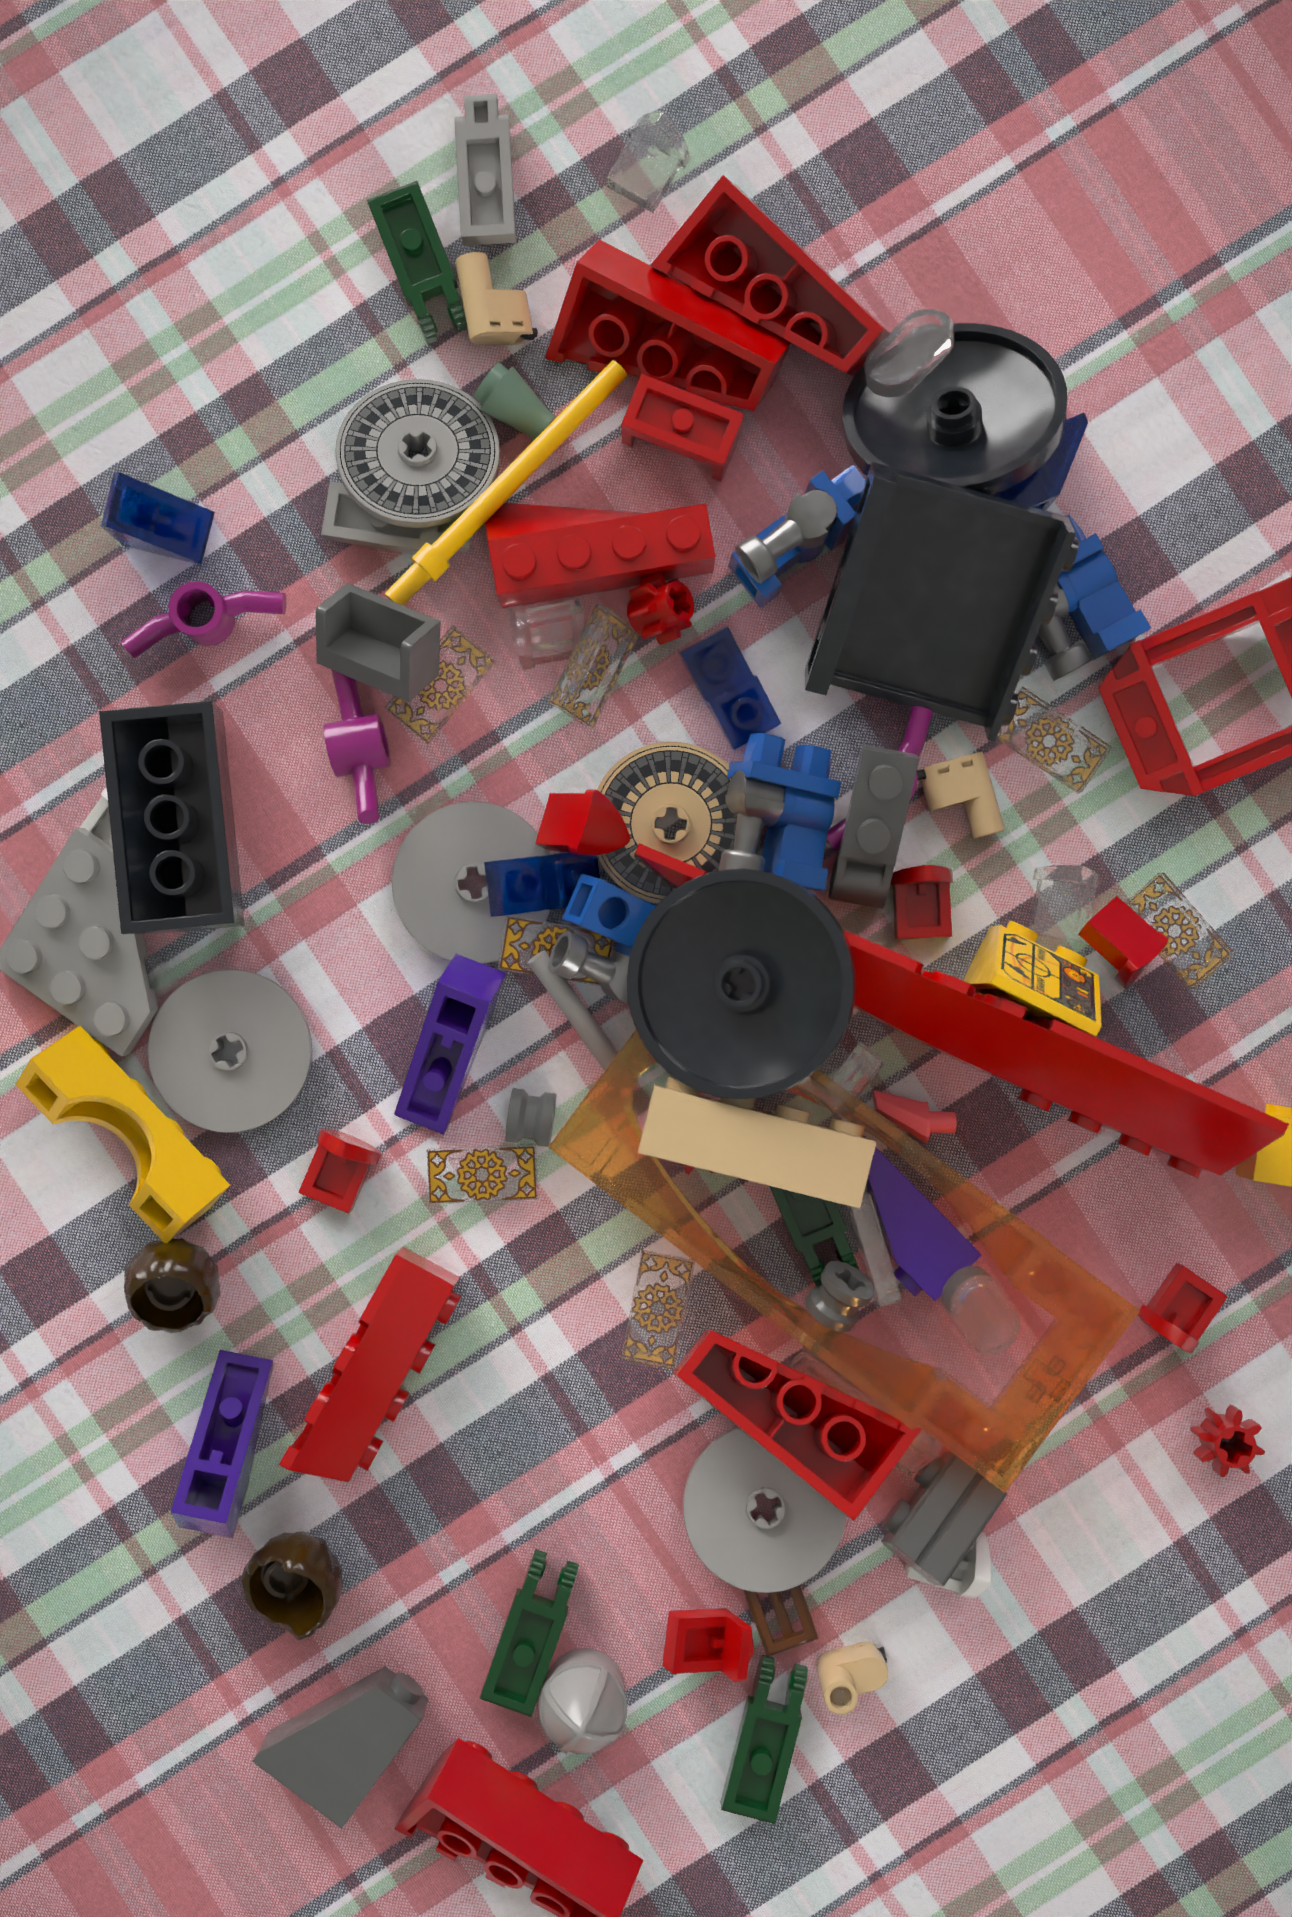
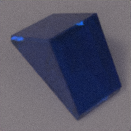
M114 472L101 527L123 546L195 564H202L215 512L123 473Z

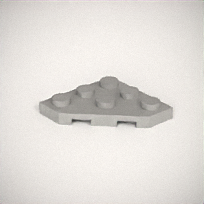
M75 828L0 948V970L122 1057L131 1054L159 1009L155 989H150L144 961V957L148 956L144 934H121L113 848L85 828Z

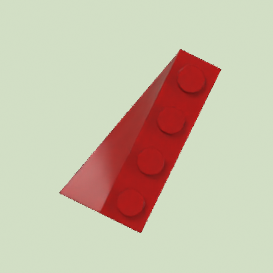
M724 175L721 176L651 263V266L851 376H855L862 365L892 335L755 202Z
M599 240L576 262L545 359L560 363L568 359L588 364V370L601 372L614 360L621 365L628 375L640 377L642 373L672 386L684 388L687 392L705 399L755 411L772 388L791 343L666 273Z
M504 503L486 521L496 593L502 609L641 585V579L658 572H662L665 580L668 581L676 578L709 574L714 571L716 557L706 503L650 513Z
M402 1247L395 1254L358 1323L360 1326L357 1332H353L332 1369L334 1374L330 1382H326L306 1414L304 1420L307 1422V1425L294 1443L288 1447L279 1463L281 1467L289 1471L344 1482L350 1481L358 1466L368 1471L384 1442L375 1437L376 1432L384 1418L394 1423L410 1393L401 1388L410 1369L419 1374L421 1373L436 1345L427 1340L436 1321L446 1325L462 1297L453 1291L460 1278L459 1276L405 1247Z
M705 1330L672 1372L678 1379L853 1521H855L922 1431L921 1428L898 1419L712 1330Z
M457 1738L441 1754L394 1828L412 1838L416 1829H419L438 1839L439 1843L435 1851L453 1861H456L459 1855L473 1858L483 1863L484 1870L486 1871L485 1878L503 1888L507 1886L519 1889L524 1885L532 1889L530 1895L531 1902L558 1917H620L644 1861L629 1851L630 1847L624 1839L610 1832L599 1831L584 1821L583 1814L577 1808L565 1802H555L540 1792L536 1782L529 1776L516 1771H508L492 1760L491 1753L485 1747L472 1741L464 1742L460 1738Z

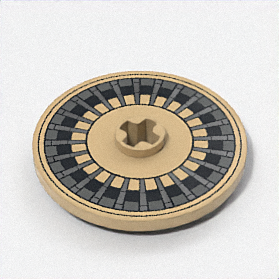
M659 742L632 751L620 759L608 771L597 790L613 803L621 814L630 834V842L627 845L608 854L597 855L602 867L616 884L640 899L658 904L675 890L634 857L639 843L708 873L719 871L722 852L724 850H734L737 816L731 813L726 805L725 794L728 792L731 779L727 778L729 765L712 752L693 744ZM671 807L677 809L678 818L687 820L686 829L677 830L674 839L665 838V829L656 827V818L666 816L667 808Z

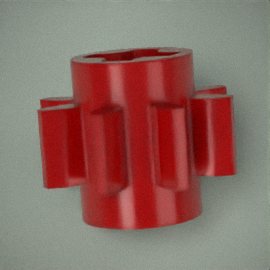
M658 572L641 579V586L629 590V595L632 599H630L627 605V617L632 628L643 639L656 636L659 645H663L681 638L680 631L692 626L689 619H691L694 613L693 596L688 587L680 582L678 578L666 582L663 573Z
M1230 1404L1225 1415L1217 1414L1209 1407L1205 1408L1207 1418L1203 1420L1200 1427L1192 1426L1190 1428V1431L1199 1437L1201 1446L1197 1447L1193 1454L1201 1462H1209L1213 1459L1212 1469L1221 1477L1225 1478L1229 1467L1239 1468L1245 1474H1249L1250 1467L1248 1464L1252 1462L1255 1455H1264L1265 1453L1257 1445L1254 1435L1258 1434L1262 1427L1252 1419L1241 1422L1243 1418L1242 1411L1234 1405ZM1235 1435L1232 1443L1223 1442L1220 1447L1222 1438L1231 1439Z

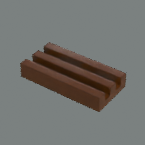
M800 1585L789 1589L803 1630L795 1633L780 1591L768 1593L783 1637L773 1640L757 1592L744 1590L767 1657L818 1639L817 1631Z

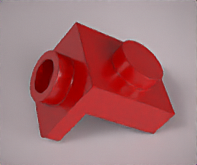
M727 1608L669 1611L662 1666L671 1674L721 1671L733 1682L746 1681L748 1664L754 1652L752 1628L750 1625Z

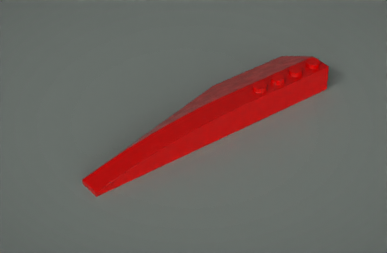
M640 843L634 854L638 861L674 889L698 876L708 874V872ZM843 930L850 944L856 969L855 1009L928 1047L1020 1088L1021 1092L1018 1099L1049 1112L1052 1103L1071 1111L1067 1121L1096 1134H1099L1102 1125L1119 1132L1121 1135L1117 1141L1118 1144L1145 1156H1149L1152 1148L1170 1155L1167 1166L1197 1179L1202 1170L1220 1176L1283 1136L1289 1124L1074 1027L1055 1019L1050 1021L1041 1017L1037 1019L1027 1016L1029 1012L1026 1010V1007L990 994L985 996L975 993L976 988L970 983L936 970L933 973L925 970L921 973L924 967L922 963Z

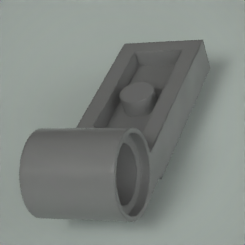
M862 744L840 850L836 854L832 869L829 899L879 909L884 908L919 763L918 754Z

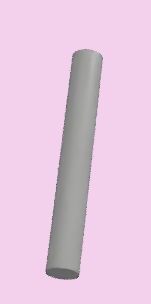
M543 950L533 956L527 962L618 1091L623 1094L631 1090L638 1083L637 1078L564 977L550 972V956Z

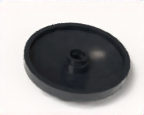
M956 323L919 330L905 335L880 349L862 365L853 377L843 403L842 418L846 445L854 463L866 476H868L871 463L875 462L994 495L1030 477L1045 464L1058 447L1067 420V386L1065 378L1054 358L1043 347L1028 337L1009 329L987 324Z
M727 869L701 875L682 884L668 894L651 911L638 932L631 950L627 972V996L631 1016L642 1042L654 1059L668 1073L687 1086L705 1094L729 1099H753L773 1095L795 1086L816 1072L831 1057L847 1031L854 1010L857 989L856 969L850 944L842 927L828 907L809 890L788 878L751 869Z

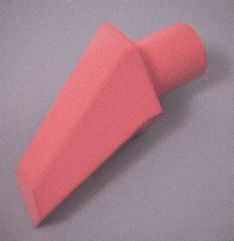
M876 1090L872 1092L875 1111L922 1142H928L930 1133L956 1132L957 1119L955 1112L929 1111L928 1102H921Z

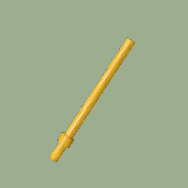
M612 360L432 545L426 542L411 558L414 564L384 593L389 600L404 606L429 580L435 582L450 567L447 561L627 378V373L621 365Z

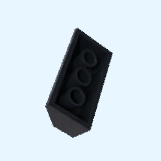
M213 701L99 711L121 934L187 932L245 926L223 711Z

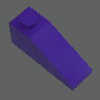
M457 953L454 955L437 982L394 1112L395 1116L440 1134H445L491 1019L506 976L505 972Z
M875 1146L866 1187L888 1254L899 1265L892 1274L914 1297L924 1290L936 1301L982 1254Z
M219 1350L170 1512L180 1528L233 1538L249 1483L274 1364L273 1360Z

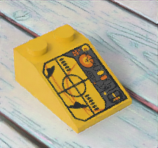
M1009 921L1006 927L1002 925L989 927L963 981L970 983L976 988L975 992L983 996L990 994L1026 1007V1010L1029 1012L1027 1016L1035 1019L1041 1017L1050 1021L1055 1019L1096 1037L1101 1028L1099 975L1084 968L1088 960L1082 955L1062 946H1057L1055 952L1037 944L1036 941L1039 935L1016 922Z

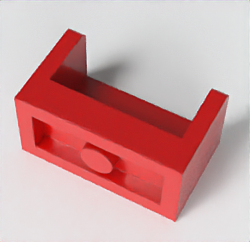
M641 373L621 423L622 443L632 447L636 437L713 467L712 479L722 482L741 435L744 414Z

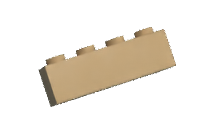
M668 1077L666 1087L654 1084L638 1153L860 1209L876 1146V1141L863 1136L865 1126L832 1118L830 1128L808 1123L810 1112L777 1104L775 1114L753 1109L755 1098H721L717 1100L698 1095V1090L687 1086L673 1077Z

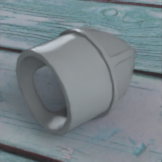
M591 1648L574 1649L560 1656L549 1669L539 1700L540 1722L547 1736L558 1746L561 1752L565 1754L568 1752L575 1754L594 1753L615 1741L624 1728L627 1717L624 1677L617 1663L603 1652Z

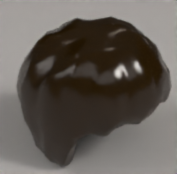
M183 1238L172 1239L167 1244L163 1241L148 1243L130 1259L124 1270L125 1299L132 1317L142 1322L149 1330L165 1331L168 1333L182 1332L192 1326L201 1324L205 1317L215 1310L220 1297L218 1265L213 1262L209 1253L203 1247L189 1243Z
M304 1531L295 1533L284 1532L271 1538L252 1555L244 1567L241 1576L244 1589L243 1595L250 1609L261 1615L269 1625L284 1628L297 1640L310 1637L315 1633L316 1629L324 1627L336 1607L343 1590L342 1567L336 1555L329 1550L325 1539L312 1537Z

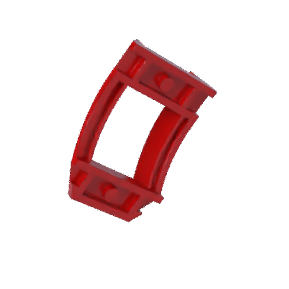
M1292 576L1187 622L1129 644V647L1115 667L1105 677L1098 690L1140 789L1194 797L1292 756V726L1194 766L1153 670L1155 666L1260 623L1292 698Z

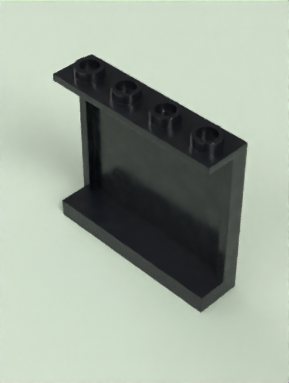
M872 462L805 667V690L826 696L829 686L834 685L911 707H924L936 714L984 726L987 740L995 742L1001 725L1008 726L1015 715L1018 694L1014 692L1020 676H1028L1034 666L1038 652V644L1034 643L1039 627L1041 623L1048 625L1054 615L1058 601V592L1054 591L1060 573L1061 571H1070L1078 552L1079 539L1075 538L1076 533L1069 517Z

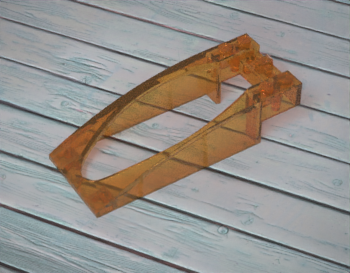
M635 1030L548 1148L911 1430H914L916 1425L998 1489L1006 1493L1140 1310L1051 1244L1052 1242L818 1069L805 1080L786 1090L810 1100L852 1123L865 1126V1132L878 1139L924 1176L967 1222L1003 1273L1006 1281L1055 1317L991 1405L941 1367L902 1357L846 1332L834 1331L823 1326L814 1319L807 1309L767 1282L720 1238L686 1198L659 1158L638 1153L643 1131L634 1109L633 1091L639 1075L653 1064H658V1062L647 1050L637 1030Z

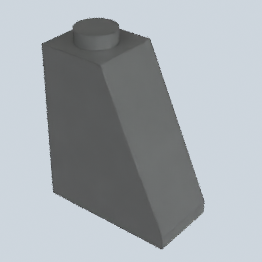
M384 1666L270 1730L252 1762L342 1829L421 1722L428 1698L423 1695L421 1686L412 1677L402 1672L395 1674Z

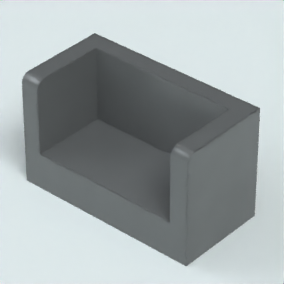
M349 583L345 584L316 608L317 664L407 702H410L439 676L440 620Z

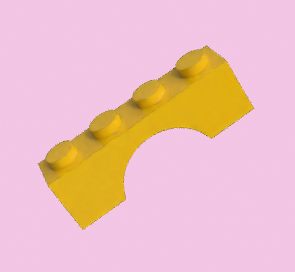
M78 1026L32 1057L15 1084L52 1124L67 1121L91 1122L112 1131L126 1144L134 1158L137 1169V1184L128 1205L166 1244L208 1211L230 1186L222 1176L219 1167L211 1159L204 1157L185 1137L180 1125L173 1119L166 1117L148 1098L143 1086L135 1079L129 1078L112 1060L107 1048L99 1040L92 1038L81 1026Z

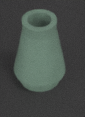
M500 362L490 370L473 395V398L482 404L480 411L519 430L533 440L556 417L545 407L514 367L508 370Z

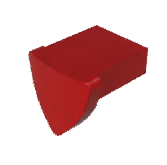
M589 789L585 791V794L550 793L535 844L554 852H571L578 855L597 856L608 854L627 845L630 842V834L619 811L600 791Z
M922 865L893 872L890 886H893L895 939L952 937L950 883H953V872L951 869L937 865Z
M1118 896L1093 916L1078 933L1082 939L1119 971L1114 979L1126 990L1163 950L1169 940L1161 931L1157 932Z
M321 1128L317 1137L318 1147L298 1193L349 1214L354 1208L371 1165L378 1164L382 1153L372 1145L354 1136L336 1130Z
M1176 1262L1147 1307L1142 1304L1136 1314L1156 1333L1180 1349L1193 1353L1199 1344L1198 1340L1228 1296L1185 1266Z

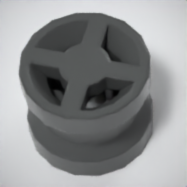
M513 1088L508 1109L505 1141L517 1143L525 1138L534 1140L538 1146L550 1147L557 1094L545 1092L540 1097L529 1096L524 1089Z
M832 1261L825 1266L821 1273V1285L815 1286L807 1295L805 1305L808 1312L823 1326L834 1331L848 1332L854 1328L859 1320L858 1309L867 1306L875 1295V1288L869 1278L856 1267L844 1262Z

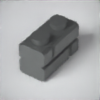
M955 1451L943 1452L940 1458L935 1454L929 1456L915 1475L914 1480L920 1486L910 1501L907 1503L901 1498L891 1508L882 1523V1526L888 1530L881 1540L882 1544L908 1563L910 1567L933 1585L943 1587L1007 1496L1004 1489L982 1474L979 1469Z

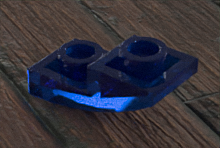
M724 626L678 652L704 702L733 750L748 743L750 734L766 733L781 724L758 677L752 674L729 627Z
M567 852L484 862L491 917L567 908L581 874L600 879L596 855H578Z

